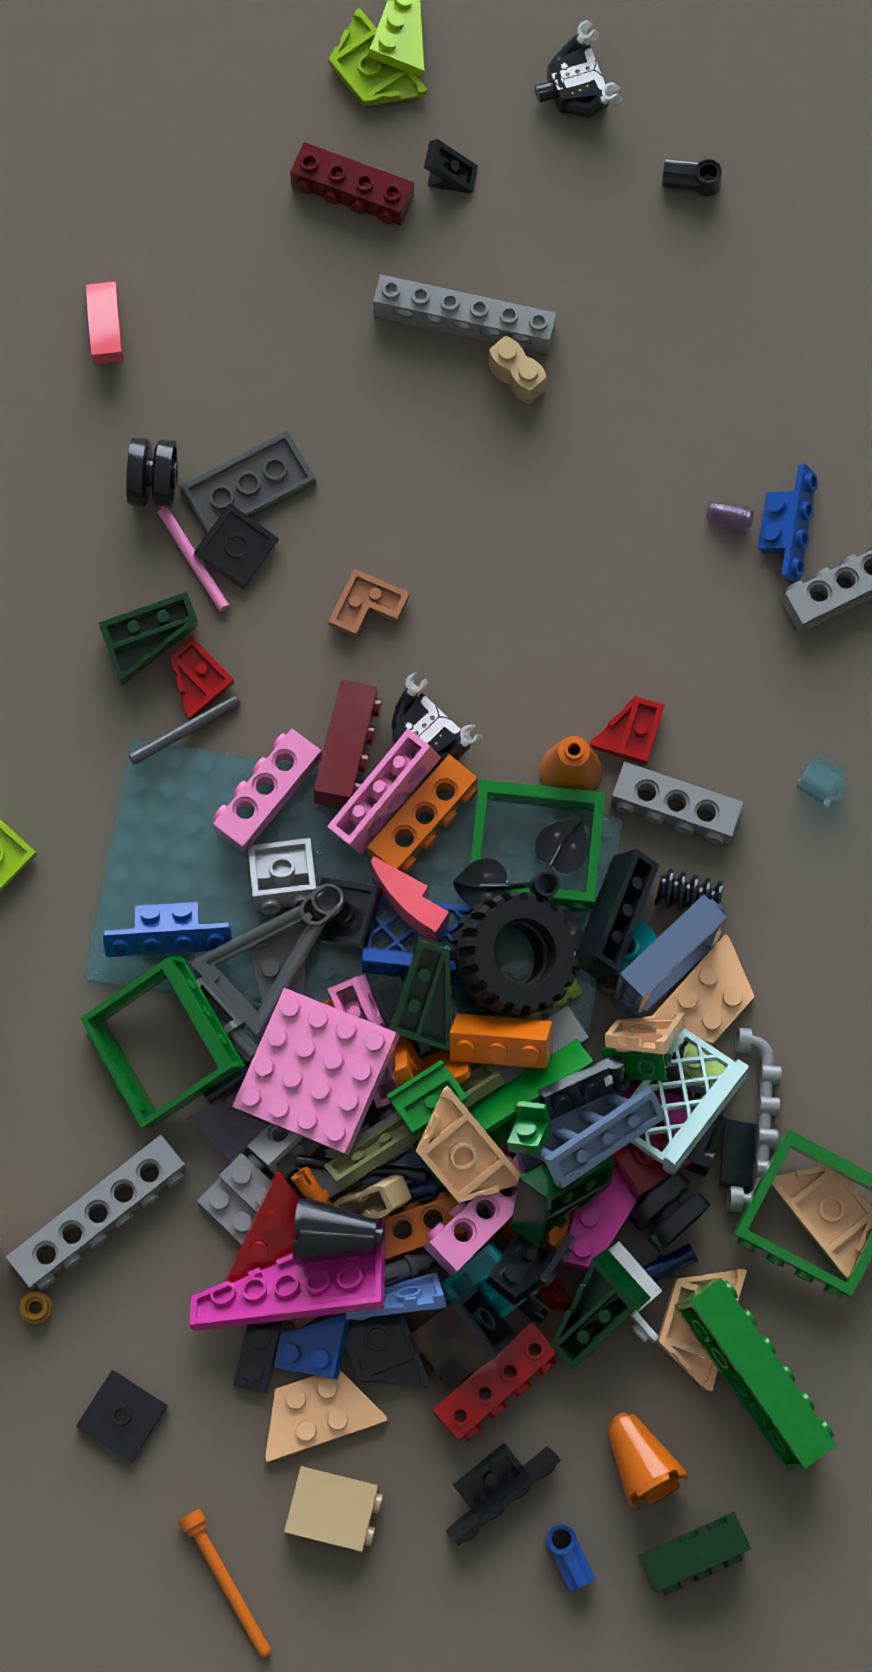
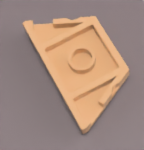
M725 934L652 1015L657 1016V1020H674V1014L685 1013L684 1028L709 1045H713L755 997L728 935Z
M685 1013L674 1014V1020H657V1016L616 1020L605 1034V1046L615 1048L617 1052L639 1051L666 1054L685 1027Z
M446 1086L416 1149L418 1155L458 1203L474 1199L478 1195L487 1196L498 1193L501 1189L517 1186L519 1177H521L520 1172L453 1091Z
M825 1166L776 1175L771 1188L842 1277L847 1279L859 1252L862 1251L866 1242L868 1231L872 1228V1207L849 1179Z
M745 1269L674 1280L659 1331V1339L656 1343L708 1392L713 1391L718 1369L674 1305L703 1284L722 1278L724 1282L728 1281L734 1287L738 1294V1298H736L738 1301L747 1272Z
M341 1370L338 1380L314 1375L276 1388L265 1454L266 1462L269 1463L388 1422L386 1415Z

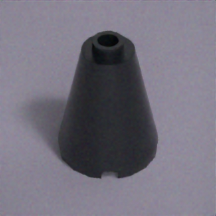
M300 1197L298 1200L294 1220L296 1234L292 1246L294 1263L302 1264L374 1254L376 1247L383 1246L384 1227H378V1220L308 1197Z

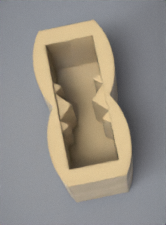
M504 336L489 349L490 370L500 381L510 385L513 394L519 400L531 404L545 392L547 376L543 367L536 360L525 356V352L518 342Z
M391 1175L375 1184H365L336 1200L332 1206L369 1218L379 1219L403 1206L412 1197L404 1177L401 1175Z

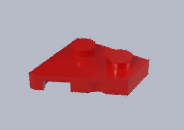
M193 636L169 656L188 720L199 715L234 684V679Z
M634 696L625 705V708L615 715L602 732L591 740L590 747L647 765L665 704Z

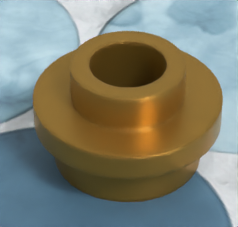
M29 1292L20 1301V1315L30 1324H41L50 1317L52 1302L42 1292ZM35 1302H39L42 1305V1310L38 1314H33L30 1311L31 1305Z

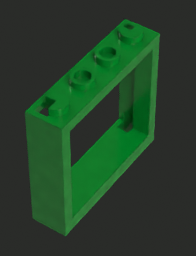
M480 779L471 862L481 859L487 801L593 812L586 892L559 889L553 895L554 901L551 909H554L555 906L568 907L569 911L576 913L577 910L587 911V909H593L605 792ZM530 888L505 890L506 893H531Z
M167 957L80 1018L88 1032L85 1036L96 1046L101 1064L111 1073L115 1080L114 1087L121 1097L125 1098L130 1107V1116L136 1118L141 1128L157 1126L245 1066L183 957ZM168 978L217 1064L218 1069L155 1110L106 1020Z
M788 1129L783 1133L732 1235L738 1238L736 1243L745 1249L754 1252L755 1248H758L767 1253L765 1259L781 1268H783L785 1263L796 1269L794 1275L811 1284L814 1279L825 1284L823 1290L840 1299L843 1294L852 1296L872 1258V1231L845 1282L748 1230L790 1148L872 1191V1173Z

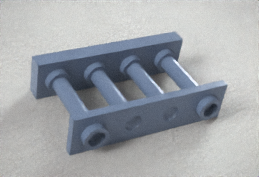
M645 1088L631 1099L626 1098L623 1092L613 1091L550 1120L552 1129L540 1156L522 1153L515 1154L525 1172L542 1161L545 1162L556 1186L564 1188L666 1117L652 1089Z

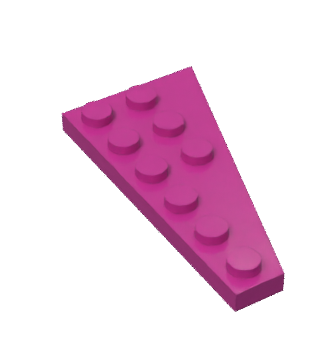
M630 1085L623 1092L625 1097L630 1099L638 1086ZM654 1091L659 1101V1104L661 1105L659 1091ZM664 1093L666 1104L684 1102L681 1096ZM696 1107L690 1108L691 1113L694 1111ZM685 1108L667 1111L670 1125L683 1124L687 1120ZM678 1131L671 1132V1133H672L673 1136H675V1134H676ZM615 1165L611 1185L583 1210L579 1207L575 1209L569 1232L575 1237L569 1245L572 1252L562 1265L588 1271L592 1258L605 1249L609 1250L616 1235L639 1201L640 1197L636 1198Z
M383 1217L376 1219L378 1220V1227H384L383 1246L376 1247L374 1254L300 1264L293 1262L292 1253L276 1260L277 1264L266 1269L256 1268L249 1271V1276L233 1283L226 1281L192 1295L189 1322L193 1331L384 1308L385 1219Z

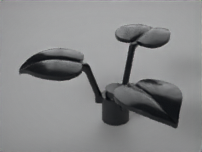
M582 818L562 819L546 826L538 834L534 844L535 855L540 860L548 863L546 871L535 874L530 881L505 884L507 872L503 865L492 858H481L471 862L453 879V887L456 893L467 905L473 907L483 903L484 900L506 894L505 890L530 888L531 893H534L537 898L544 897L551 901L552 906L554 901L553 895L560 888L559 877L554 873L555 871L552 867L558 872L570 873L578 870L585 862L587 840L584 831V820ZM561 910L565 914L562 918L564 923L570 922L574 929L570 933L572 941L577 940L579 946L582 938L580 924L571 912Z

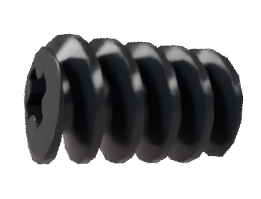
M669 868L664 876L661 875L654 906H658L663 898L665 899L666 909H670L673 903L677 902L678 912H682L687 905L691 907L702 895H705L709 900L712 898L719 904L723 894V882L718 881L714 888H711V880L706 878L699 885L698 875L695 874L687 882L686 873L683 871L677 879H674V871Z

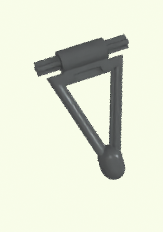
M323 884L316 887L303 900L301 905L189 961L202 976L196 979L234 1048L248 1063L253 1060L258 1045L243 1028L247 1024L259 1038L262 1037L283 989L290 988L325 924L336 916L344 906V894L336 885ZM305 921L307 926L257 1012L215 966Z

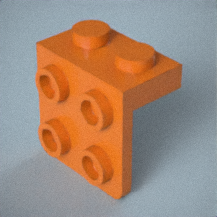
M403 1036L399 1037L395 1052L392 1054L395 1063L392 1075L398 1087L440 1060L444 1062V1065L459 1085L464 1083L471 1075L470 1062L450 1061V1051L441 1050L421 1059L411 1040Z

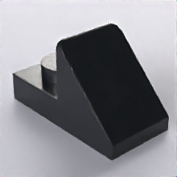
M439 139L429 141L424 168L430 172L428 185L464 193L473 192L478 165Z

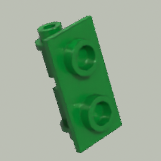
M615 1048L601 1049L603 1060L614 1055L622 1056L625 1059L627 1067L625 1073L628 1074L629 1080L667 1081L665 1066L671 1065V1053L617 1052Z

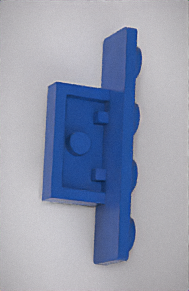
M806 463L798 465L794 491L767 492L758 549L762 553H784L781 576L790 585L800 581L801 576L804 574L805 565L803 559L805 548L809 544L808 527L809 521L813 517V495L818 486L816 473Z
M198 902L135 906L134 929L103 931L106 957L211 951L232 940L230 923L199 924Z

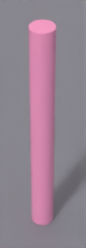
M161 508L157 512L218 611H225L229 608V603L202 560L194 554L195 549L169 508Z

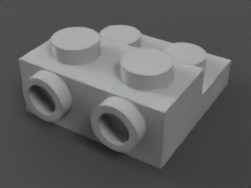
M310 838L248 845L255 911L261 910L264 914H275L280 908H295L301 905L303 900L316 888Z
M242 1152L219 1175L220 1178L197 1200L198 1204L241 1245L272 1179L270 1180L261 1172L265 1166L253 1154L246 1157Z

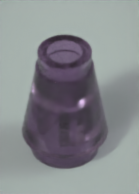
M714 502L710 503L706 514L707 520L736 535L740 533L747 535L754 517V511L748 510L747 506Z

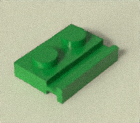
M442 1060L387 1094V1099L413 1136L426 1129L440 1095L446 1086L453 1091L463 1104L468 1102L467 1095L451 1072L448 1071Z

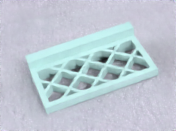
M685 1028L667 1051V1053H671V1056L675 1054V1060H672L670 1066H665L666 1068L677 1066L680 1080L664 1083L657 1081V1084H651L653 1082L651 1080H643L630 1097L631 1099L645 1088L654 1091L659 1090L660 1106L666 1117L664 1119L665 1126L650 1128L640 1135L644 1136L645 1141L638 1136L631 1143L663 1164L662 1169L672 1176L746 1080L749 1066L741 1060L733 1061ZM686 1040L697 1048L698 1056L680 1059L678 1048ZM717 1061L726 1068L721 1075L707 1077L704 1062ZM700 1063L702 1077L684 1080L682 1065ZM708 1083H714L713 1086L709 1089ZM704 1084L706 1095L703 1099L689 1101L686 1086ZM681 1087L684 1102L666 1104L663 1090ZM696 1107L694 1111L691 1113L690 1108ZM685 1108L687 1120L683 1124L670 1125L667 1111ZM678 1131V1132L675 1134V1136L672 1138V1133H671V1132ZM667 1133L669 1143L661 1152L650 1145L649 1135Z

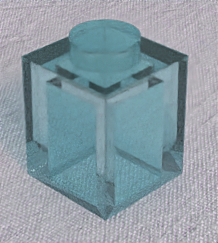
M816 754L799 779L796 788L828 807L833 799L839 802L847 790L848 785L844 782L848 773Z

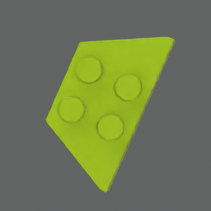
M358 8L354 13V19L350 26L343 32L339 45L334 48L329 57L331 68L363 107L425 97L427 95V88L417 76L367 57L377 28L365 13Z

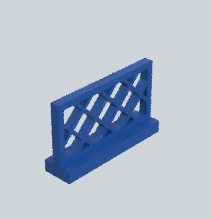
M381 896L379 905L390 906L385 897ZM433 902L449 911V913H453L459 921L463 917L462 915H469V909L472 908L468 905ZM394 909L393 911L396 914L384 923L377 915L374 922L378 927L374 930L372 928L367 949L363 948L362 972L391 976L401 975V977L406 975L413 952H408L402 946V943L413 935L416 938L423 936L406 923ZM401 919L410 930L396 939L388 927ZM459 921L449 929H445L437 942L440 943L446 938L455 949L456 944L451 943V934L459 929L457 925ZM382 931L392 942L385 949L371 948L372 938ZM450 961V982L461 983L459 978L454 979L452 970L456 969L455 961Z

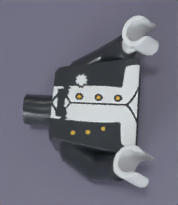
M587 20L581 22L578 26L579 36L575 35L551 60L547 67L548 82L534 87L539 103L555 99L560 113H569L589 118L608 107L609 102L613 105H619L622 102V96L618 93L614 94V92L620 90V87L613 82L605 84L590 44H585L586 41L593 42L597 40L599 36L598 31L595 29L587 35L588 29L593 25L592 22Z
M417 672L409 675L405 681L407 688L404 689L399 698L392 718L391 728L393 730L392 737L394 743L409 729L430 745L441 757L434 768H437L448 754L458 761L470 749V744L482 741L483 735L477 734L472 739L470 731L476 725H466L460 729L423 693L418 696L417 692L425 689L428 681L423 679L418 687L414 684V677L417 675Z

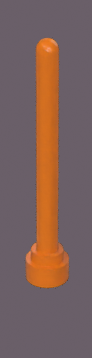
M199 1508L177 1521L183 1534L187 1532L189 1537L193 1536L256 1651L260 1657L266 1658L271 1654V1648L204 1530L207 1528L204 1523L207 1519Z

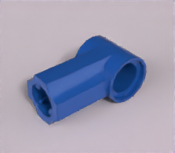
M565 1524L551 1526L546 1532V1546L549 1548L569 1592L596 1580L574 1530ZM559 1529L567 1531L570 1537L568 1546L563 1549H557L552 1544V1535Z

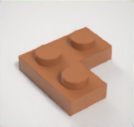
M353 569L328 621V626L357 638L369 611L397 623L410 597V592Z

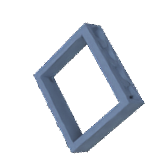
M702 895L620 973L613 1002L629 1018H641L717 944L727 919L724 915L726 912L724 907L720 903L717 904L712 898L709 900L705 895Z

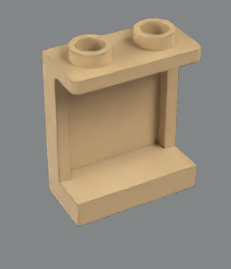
M301 1466L284 1533L363 1553L364 1546L371 1547L375 1527L369 1525L372 1513L379 1514L383 1494L377 1493L378 1485Z

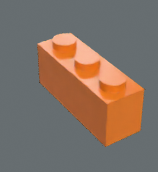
M457 1013L449 1032L450 1061L547 1069L553 1050V1021Z

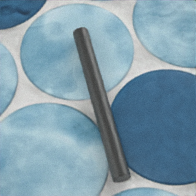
M235 694L130 753L128 755L133 765H136L241 705L238 697Z

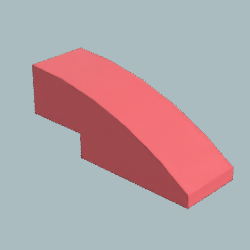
M116 281L86 285L93 363L97 365L123 362L122 332Z
M373 856L370 861L371 874L377 886L383 890L382 894L389 905L418 933L427 939L437 942L449 925V911L428 900L427 885Z

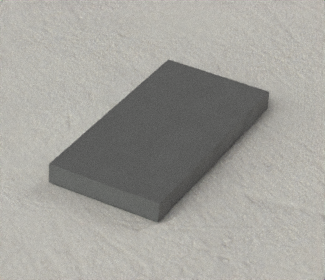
M285 431L180 487L207 534L229 503L252 518L317 484V481L288 431Z

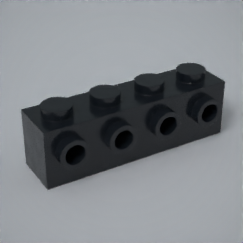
M638 849L613 856L579 943V949L574 956L579 958L578 967L594 978L611 975L620 971L657 873L659 864Z

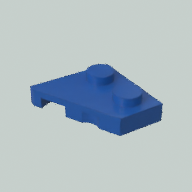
M339 1315L280 1334L274 1367L338 1380L350 1319L347 1320L346 1315Z

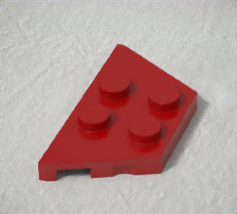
M277 1170L224 1282L229 1281L233 1283L249 1276V1271L256 1268L266 1269L277 1264L276 1260L293 1253L292 1246L296 1234L294 1220L297 1203L301 1196L286 1181L285 1176Z

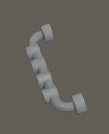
M737 1028L735 1053L749 1054L751 1048H754L761 1054V1066L759 1069L760 1094L757 1103L758 1128L755 1138L757 1147L754 1165L755 1190L769 1163L770 1148L776 1149L778 1145V1130L771 1129V1117H778L780 1099L772 1097L773 1085H780L782 1070L781 1066H774L773 1050L769 1043L760 1037L752 1035V1029ZM729 1186L726 1196L727 1212L741 1213L754 1190L749 1194H744L743 1187Z

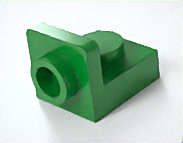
M517 1101L514 1106L517 1120L507 1141L508 1150L514 1153L540 1156L552 1129L547 1105Z

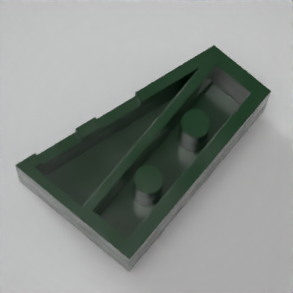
M733 1511L641 1553L638 1557L654 1593L662 1590L664 1596L683 1588L680 1581L692 1576L696 1582L712 1575L711 1567L723 1562L724 1567L727 1568L742 1561L741 1554L751 1550V1547Z

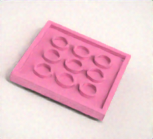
M284 988L232 1107L349 1155L400 1035L397 1032Z

